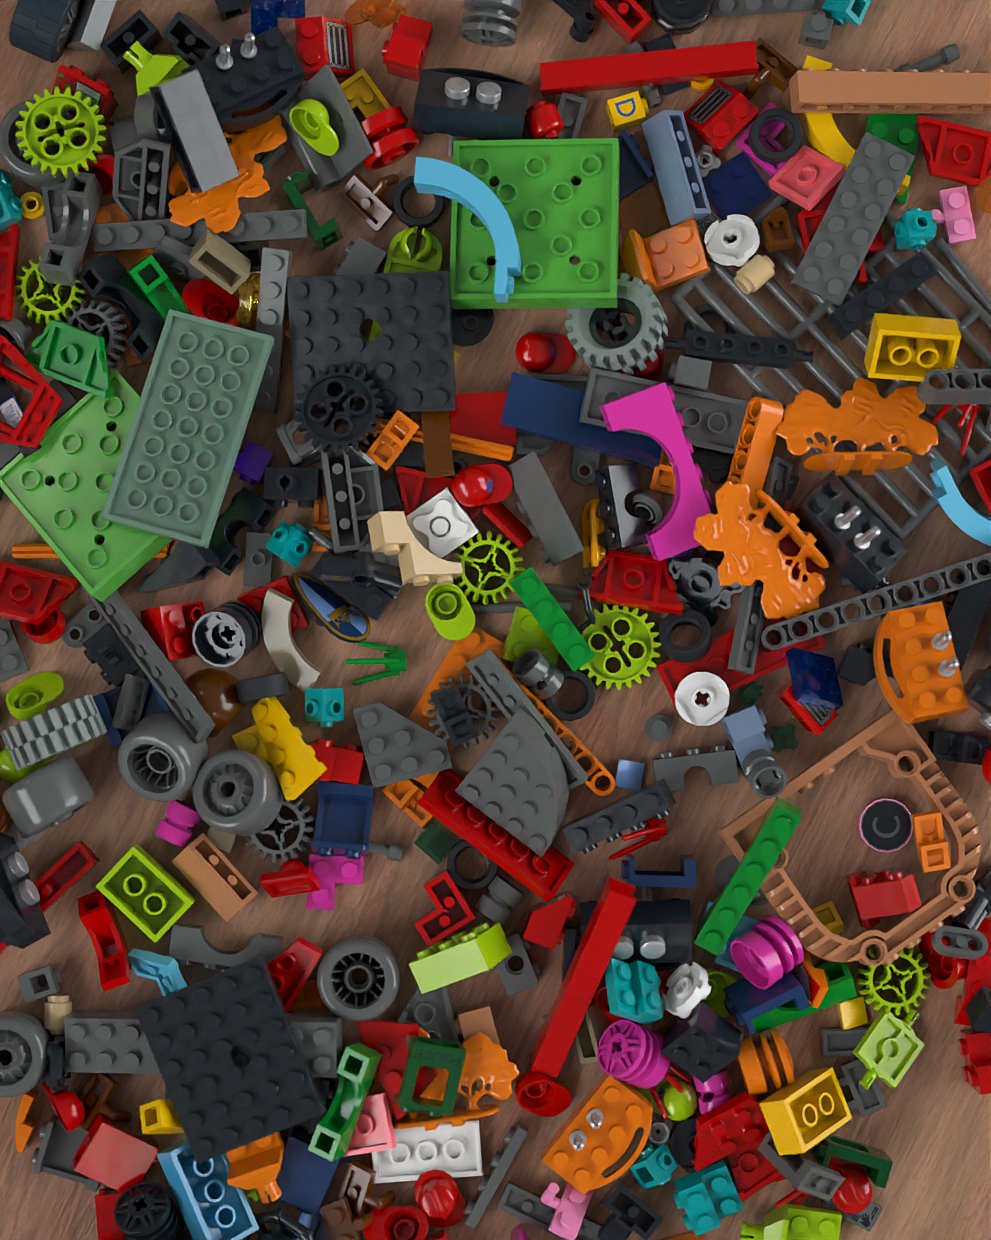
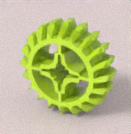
M30 259L29 262L32 267L28 269L26 266H22L21 268L26 273L25 276H16V279L22 283V285L15 286V291L22 293L15 297V301L22 303L19 307L20 311L27 312L26 317L29 320L36 317L35 320L38 325H42L45 321L47 326L54 319L63 322L64 317L67 319L66 314L73 312L72 306L81 305V302L85 301L80 296L88 295V291L80 288L84 285L77 277L74 287L71 286V295L65 303L63 294L69 286L49 283L39 270V263L37 264L34 259ZM37 278L39 288L33 293L34 296L31 297L32 285ZM46 282L54 287V295L56 296L57 300L52 295L48 294L49 289ZM53 302L58 309L43 311L36 306L40 303Z
M488 531L487 539L482 540V535L478 532L476 534L477 542L474 543L472 538L467 540L470 544L468 548L463 544L458 546L460 550L464 551L462 555L458 553L453 554L455 559L460 560L463 571L455 579H462V582L457 584L460 589L464 586L467 587L464 591L466 597L471 592L475 593L473 602L476 603L480 595L484 596L483 604L487 605L488 596H493V601L497 604L499 603L498 594L501 593L505 600L509 598L505 592L507 588L515 593L508 581L515 577L516 572L520 573L524 570L523 567H516V563L522 562L523 557L514 558L513 555L519 551V548L514 547L509 550L508 547L512 543L510 539H507L504 544L500 543L503 537L502 534L499 533L495 541L492 540V532ZM492 546L484 559L469 557L479 547ZM499 549L507 555L510 561V572L505 571L496 564ZM493 555L491 561L494 564L492 567L495 566V570L501 572V574L489 572L485 576L484 581H482L484 575L481 572L484 570H480V566L474 563L487 564ZM465 564L479 571L476 587L466 577ZM491 577L506 579V582L499 588L488 591L484 590L487 581Z
M914 947L906 948L905 950L903 948L898 952L900 957L910 962L911 966L895 968L893 963L886 965L884 962L882 964L883 972L881 976L875 978V982H873V974L877 966L857 968V972L864 975V977L857 978L856 982L860 985H865L859 989V993L861 995L868 994L864 1001L867 1004L874 1002V1010L878 1011L883 1006L884 1011L889 1014L891 1008H893L894 1014L898 1016L901 1013L900 1007H903L904 1011L909 1013L911 1012L910 1003L919 1007L920 1004L916 998L918 996L922 999L927 997L921 990L922 988L930 989V984L924 982L923 979L930 978L931 974L926 971L922 972V970L926 969L929 965L926 961L919 962L923 955L920 952L913 954ZM869 949L867 951L871 959L876 956L873 950ZM890 969L896 975H899L896 977L897 987L891 981L888 982L891 979ZM914 974L913 985L906 993L905 983ZM890 988L896 994L897 999L882 998L876 993V990Z

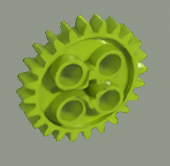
M57 86L52 95H50L47 89H44L45 97L42 99L37 94H34L36 103L32 104L26 101L25 104L29 111H19L24 121H16L17 127L23 130L15 133L17 139L24 140L18 144L20 150H27L23 154L25 160L33 158L31 162L33 168L41 164L42 174H46L51 169L53 178L57 177L59 171H62L64 177L68 178L70 170H73L74 174L79 176L78 168L81 166L86 171H89L87 162L91 161L97 164L94 154L104 153L103 149L98 145L107 143L106 138L100 135L106 133L107 128L106 126L99 125L105 119L103 115H96L100 111L98 105L90 107L92 103L90 97L82 101L81 91H77L72 96L70 87H67L65 93L61 94ZM68 110L77 112L76 117L72 120L63 119V114ZM40 120H50L48 128L42 130L37 128V123ZM81 123H84V127H78ZM60 128L64 129L65 136L63 137L59 136L58 129ZM77 136L87 138L82 146L73 145V139ZM41 137L45 138L42 142L38 141ZM51 145L60 146V151L58 154L51 156L46 153L47 148Z
M603 604V613L600 614L598 610L593 609L596 616L595 625H589L582 631L581 635L596 656L581 666L579 670L588 668L589 673L587 676L590 679L595 675L597 677L595 685L597 686L604 680L606 681V689H609L611 684L615 683L616 689L620 690L623 682L630 689L632 686L631 680L634 679L638 684H641L639 675L650 676L647 671L648 666L656 668V664L651 660L652 657H660V654L654 652V648L661 646V643L654 642L653 638L659 635V632L650 631L655 625L654 622L648 624L644 622L648 616L647 613L640 617L637 616L639 608H634L632 612H629V607L623 606L622 610H619L618 605H613L612 610H609L607 605ZM617 620L627 622L629 628L625 635H618L614 631V624ZM604 625L608 626L617 642L622 640L624 643L621 650L630 661V667L625 665L617 651L612 652L610 650L613 643L603 630ZM596 634L602 635L606 640V644L601 650H596L591 645V638ZM632 643H638L643 648V653L639 658H632L629 655L628 648ZM610 657H615L620 662V668L615 673L608 672L605 667L606 660Z

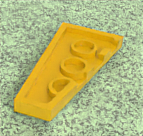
M276 696L263 698L251 709L285 799L295 800L327 768L322 762L316 760L314 757L315 751L311 746L304 743L301 738L303 734L298 727L292 726L290 716Z

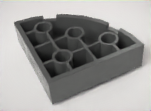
M519 707L468 772L455 792L539 856L543 857L562 827L565 818L566 804L568 803L569 796L567 776L555 746L551 747L544 736L545 731L536 720Z

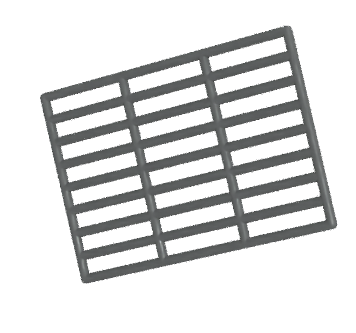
M781 194L776 196L752 219L758 229L760 242L764 246L765 243L760 225L766 214L779 206L782 207L789 200ZM889 209L884 220L894 230V223L898 218ZM789 219L794 239L802 247L799 228ZM895 234L884 242L885 250L874 252L867 260H863L866 276L872 284L882 278L873 268L884 258L894 269L904 263L892 251L897 247ZM734 236L732 240L728 241V243L735 242L737 240V236ZM926 247L913 250L916 254L922 251L936 271V275L970 311L959 321L925 284L915 291L941 318L955 319L957 321L961 339L991 369L990 352L967 329L978 318L991 332L990 314ZM769 251L794 276L798 265L785 251ZM712 259L708 260L711 271L686 280L670 295V301L699 331L714 332L683 299L694 288L739 335L755 336L704 283L703 279L714 270L778 338L795 340L797 350L806 351L797 340L808 330L855 381L859 376L871 381L816 323L826 312L830 315L838 307L809 291L807 292L819 305L810 314H807L773 277L764 284L800 322L790 332L771 315L752 293L747 295L738 288L734 282L735 276L725 265L718 264ZM852 282L847 292V296L850 299L860 293L854 287L857 284L855 282ZM903 299L893 305L902 315L918 316ZM858 329L849 336L866 353L868 339ZM956 356L953 369H968ZM814 359L812 363L802 362L841 403L840 397L845 391ZM730 363L762 398L779 401L783 406V410L786 408L758 378L768 367L753 366L749 369L747 365ZM770 367L796 395L805 389L787 369ZM891 379L894 383L884 393L878 388L877 390L882 398H886L889 394L893 393L895 388L912 385L910 384L911 381ZM930 404L926 405L923 412L930 421L938 413ZM954 404L953 407L962 415L963 412L957 408V404ZM968 414L966 419L967 422L969 421L971 414ZM976 416L973 428L983 437L987 444L978 453L968 445L964 457L969 462L958 472L933 446L925 453L931 461L940 458L944 462L956 487L970 476L969 470L981 465L991 455V433L985 432L986 425L978 416ZM941 418L935 426L960 452L963 439ZM808 437L807 442L813 444V440ZM842 440L834 447V452H837L843 446L850 452H857V445L851 440ZM816 447L810 448L815 454L824 453ZM912 462L903 466V470L930 497L920 509L883 470H876L873 474V477L911 515L901 527L849 473L846 476H837L900 540H903L939 505L931 493V490L936 487Z

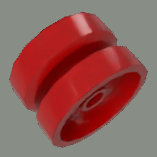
M395 106L385 109L360 123L374 151L363 161L368 171L378 170L395 163L411 153L419 145V139L413 128H405L408 118L402 107Z

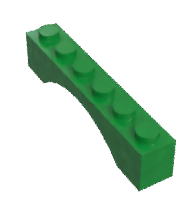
M776 796L731 879L713 905L708 909L696 929L694 936L695 944L716 956L720 954L799 824L801 809Z

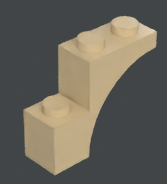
M404 511L378 512L367 521L372 551L384 552V555H398L402 583H413L414 586H423L430 582H437L438 585H448L453 583V579L463 573L461 563L443 560L430 553L418 542L407 524Z

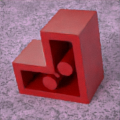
M594 0L593 8L628 45L634 43L650 28L652 18L638 4L640 0Z
M401 14L399 22L393 23L390 41L385 40L382 50L383 64H386L388 74L419 82L433 32L431 22Z
M318 738L315 742L308 743L316 753L314 755L316 760L322 762L327 768L317 779L324 781L333 780L354 785L360 784L365 759L364 752L360 751L361 746L345 743L344 748L333 746V740Z
M447 869L424 883L423 887L436 908L416 919L414 925L427 946L430 947L474 920L476 914Z
M883 869L874 872L872 876L862 878V883L853 887L861 920L908 913L922 906L913 873L903 875L902 871L891 872L890 869Z
M976 1029L961 1030L958 1048L961 1056L964 1055L966 1066H962L964 1081L968 1082L971 1088L975 1089L980 1095L991 1094V1033L977 1031Z

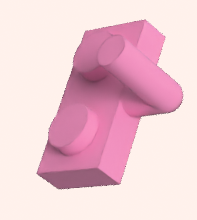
M967 186L940 190L938 197L941 212L938 209L932 210V216L936 225L944 223L948 245L974 241L976 234Z
M566 1182L559 1199L555 1197L559 1191V1186L556 1183H551L541 1195L542 1203L556 1209L548 1231L567 1240H575L593 1191H587L584 1195L569 1182Z

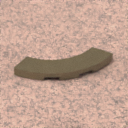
M269 588L264 599L261 619L267 650L277 668L282 673H286L287 679L304 692L305 689H314L323 669L307 659L293 641L290 619L294 599Z

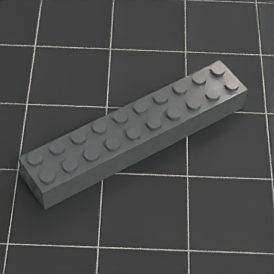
M73 1010L64 1018L66 1072L160 1074L135 1011ZM287 1013L312 1077L337 1078V1070L343 1056L342 1018L336 1014ZM238 1044L232 1050V1058L238 1065H247L252 1059V1051L249 1047Z

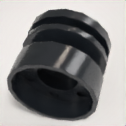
M230 600L202 615L195 623L192 632L193 645L197 654L205 662L215 667H228L240 661L260 645L263 637L261 618L251 605L242 601Z
M142 1181L134 1184L125 1190L116 1202L114 1209L115 1222L127 1240H180L184 1230L183 1217L169 1193L161 1184L154 1181Z

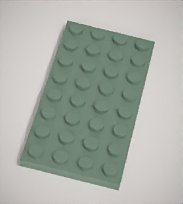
M169 309L101 518L208 548L275 340L272 336Z

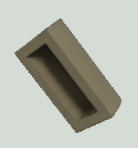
M209 228L206 229L195 244L188 260L190 264L230 294H233L250 274L251 260L219 235L213 234Z
M596 1001L590 1003L574 1038L581 1064L598 1062L597 1049L599 1040L604 1031L612 1024L600 1010Z

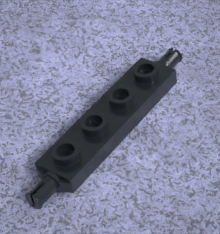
M688 329L683 339L666 338V349L682 350L683 356L712 362L793 369L796 361L810 363L813 361V351L797 350L795 340Z

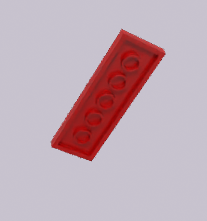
M764 616L762 631L770 625L788 619L785 617L769 619ZM795 622L792 626V631L796 636L803 637L806 634L807 628L804 623ZM733 629L712 639L708 653L701 659L691 663H680L670 659L656 666V669L675 707L674 693L678 684L691 673L708 672L717 675L724 681L730 692L827 645L822 635L771 651L763 647L760 640L754 675L744 674L728 669L735 630ZM775 630L768 631L766 641L773 646L779 644L781 640L780 634ZM700 691L697 692L695 703L697 705L707 703L708 693L702 694Z
M450 768L440 771L417 804L549 903L575 863L552 845L548 847L543 857L539 856L455 792L463 781L460 775Z

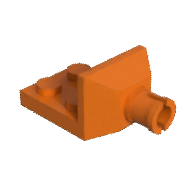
M694 219L644 239L634 229L628 231L620 250L621 259L618 261V279H620L621 273L629 274L632 280L636 276L642 280L644 285L647 283L653 292L661 291L711 271L698 226Z
M276 1132L227 1152L226 1155L230 1161L227 1177L228 1184L247 1190L257 1188L260 1199L264 1204L270 1201L268 1195H270L272 1202L277 1200L282 1195V1191L276 1182L284 1150V1142L280 1133Z

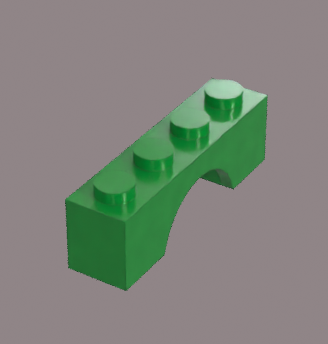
M146 255L126 271L164 321H166L169 309L193 315L186 308L183 299L170 282L169 277L152 255Z
M528 566L508 581L573 672L596 656L531 566Z
M830 961L817 966L819 969H824L828 984V990L819 1008L812 1007L809 1003L810 1007L800 1011L790 1000L752 1020L755 1029L754 1034L857 997L853 977L846 963Z
M361 1043L345 1048L337 1070L339 1085L335 1098L326 1115L317 1124L308 1148L309 1151L330 1161L345 1156L382 1053Z

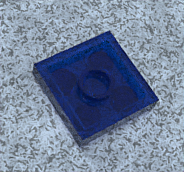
M743 151L702 179L707 198L722 220H727V216L732 214L746 216L773 197L772 192Z
M794 647L786 652L795 700L834 710L844 705L833 657Z

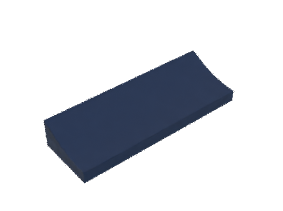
M515 372L511 373L498 426L650 468L659 466L662 447L651 437L619 430L612 432L608 431L605 427L579 422L584 391Z

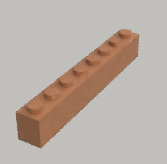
M803 68L797 71L789 81L792 113L991 114V70H985L980 73H970L969 70L944 72L941 69L930 72H918L916 69H909L903 72H893L891 69L867 72L866 69L861 68L852 71H840L837 68L814 71L812 68Z

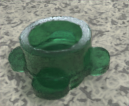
M752 681L738 695L743 700L742 704L746 705L749 702L753 705L763 695L760 690L764 686L761 684L758 686Z
M787 723L784 727L772 726L769 729V734L773 739V751L781 752L782 749L788 748L794 750L798 747V741L794 733L796 728L793 724ZM782 735L786 736L785 740L781 739Z

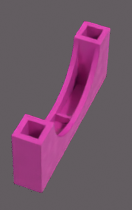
M658 382L599 405L608 431L634 429L645 433L662 447L672 465L675 478V493L671 508L659 525L651 531L644 533L652 557L657 561L701 545L693 536L694 529L696 528V518L711 513L709 505L712 504L708 491L706 489L703 490L700 479L703 478L700 467L697 463H693L691 453H693L692 444L688 437H684L682 427H684L683 418L680 412H676L672 403L675 401L673 390L670 385L666 386L665 382Z

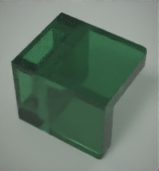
M432 821L414 841V844L439 865L445 855L456 844V841Z

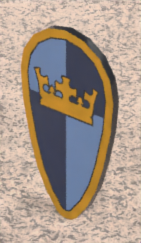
M301 573L293 575L292 582L300 599L315 616L318 626H324L332 635L349 643H359L366 640L371 633V623L361 609L321 581Z

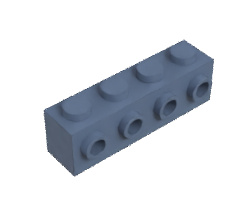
M663 110L644 121L642 126L645 139L649 147L652 164L656 172L670 225H679L691 219L698 221L711 214L683 111Z

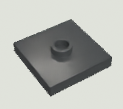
M164 236L151 254L166 275L186 284L191 280L203 279L205 277L204 273L188 262L193 248L168 236Z

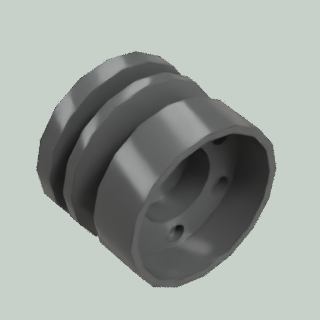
M465 0L464 6L469 12L465 13L462 17L464 24L461 26L460 36L470 42L485 46L507 47L516 44L517 33L515 31L518 30V22L513 18L520 16L522 0Z

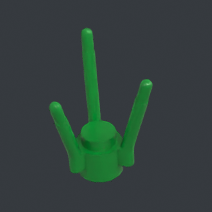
M362 641L357 643L358 646L389 653H384V658L345 660L347 665L384 664L385 669H390L353 680V685L389 676H400V671H407L406 650H399V646H387Z

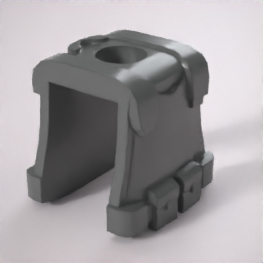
M314 414L313 418L319 419L318 415ZM295 419L276 426L273 437L275 441L281 439L290 457V462L287 464L288 467L306 468L312 465L313 461L318 462L321 460L320 445L316 449L313 448V439L303 445H298L293 441V434L298 431L297 427L302 423L296 422Z

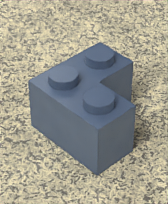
M748 704L725 714L720 720L731 748L735 750L739 767L742 768L743 760L752 751L767 750L771 752L770 749L774 748L770 735L763 733L765 731L763 725L767 721L761 708L758 709L755 705Z

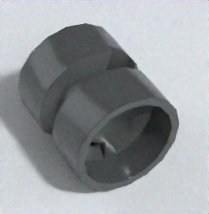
M536 648L525 651L513 665V675L539 699H547L555 694L564 680L563 672L553 663L549 662V659Z
M755 750L745 757L742 763V771L757 796L773 798L783 792L787 783L786 774L771 752Z
M496 875L488 886L490 892L483 893L474 906L495 923L499 922L503 926L511 915L509 908L516 907L525 894L500 875Z

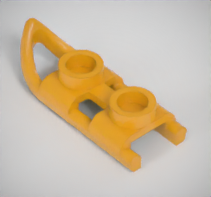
M599 497L586 503L581 513V535L584 548L582 552L583 568H589V563H591V567H598L599 562H603L605 557L604 546L598 545V535L603 534L604 531L603 520L596 517L597 508L600 504ZM588 536H590V546H588Z

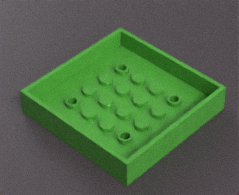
M618 138L454 141L453 165L470 172L492 190L508 213L519 246L521 276H510L514 277L513 294H508V303L497 302L494 296L496 265H488L489 260L496 259L494 241L486 226L471 210L452 200L450 284L451 305L453 309L617 308L620 165ZM575 179L582 181L579 185L572 184V181ZM493 180H498L499 184L493 187L490 185ZM573 258L580 259L577 265H572L570 261Z
M116 369L109 374L110 398H103L89 392L48 428L40 443L42 449L26 459L21 452L0 470V487L89 594L101 602L107 599L173 540L101 518L141 397L128 380ZM116 424V429L110 432V427ZM55 478V483L49 486V480ZM104 537L103 544L98 545V539Z

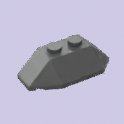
M140 139L116 149L112 197L131 222L166 219L170 200L168 180L173 168L174 149L171 144Z
M320 444L322 477L334 553L363 549L370 539L367 521L378 512H384L378 464L361 450L356 451L353 446L349 447V455H346L343 448H340L336 456L331 447L326 454L323 453L322 444Z

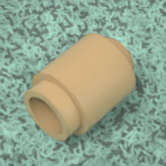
M756 254L737 271L734 282L747 295L751 292H756L775 275L773 270L775 265L768 256Z
M51 994L47 996V1001L44 1002V1028L50 1029V1034H65L64 1018L72 1012V1001L69 1000V994Z

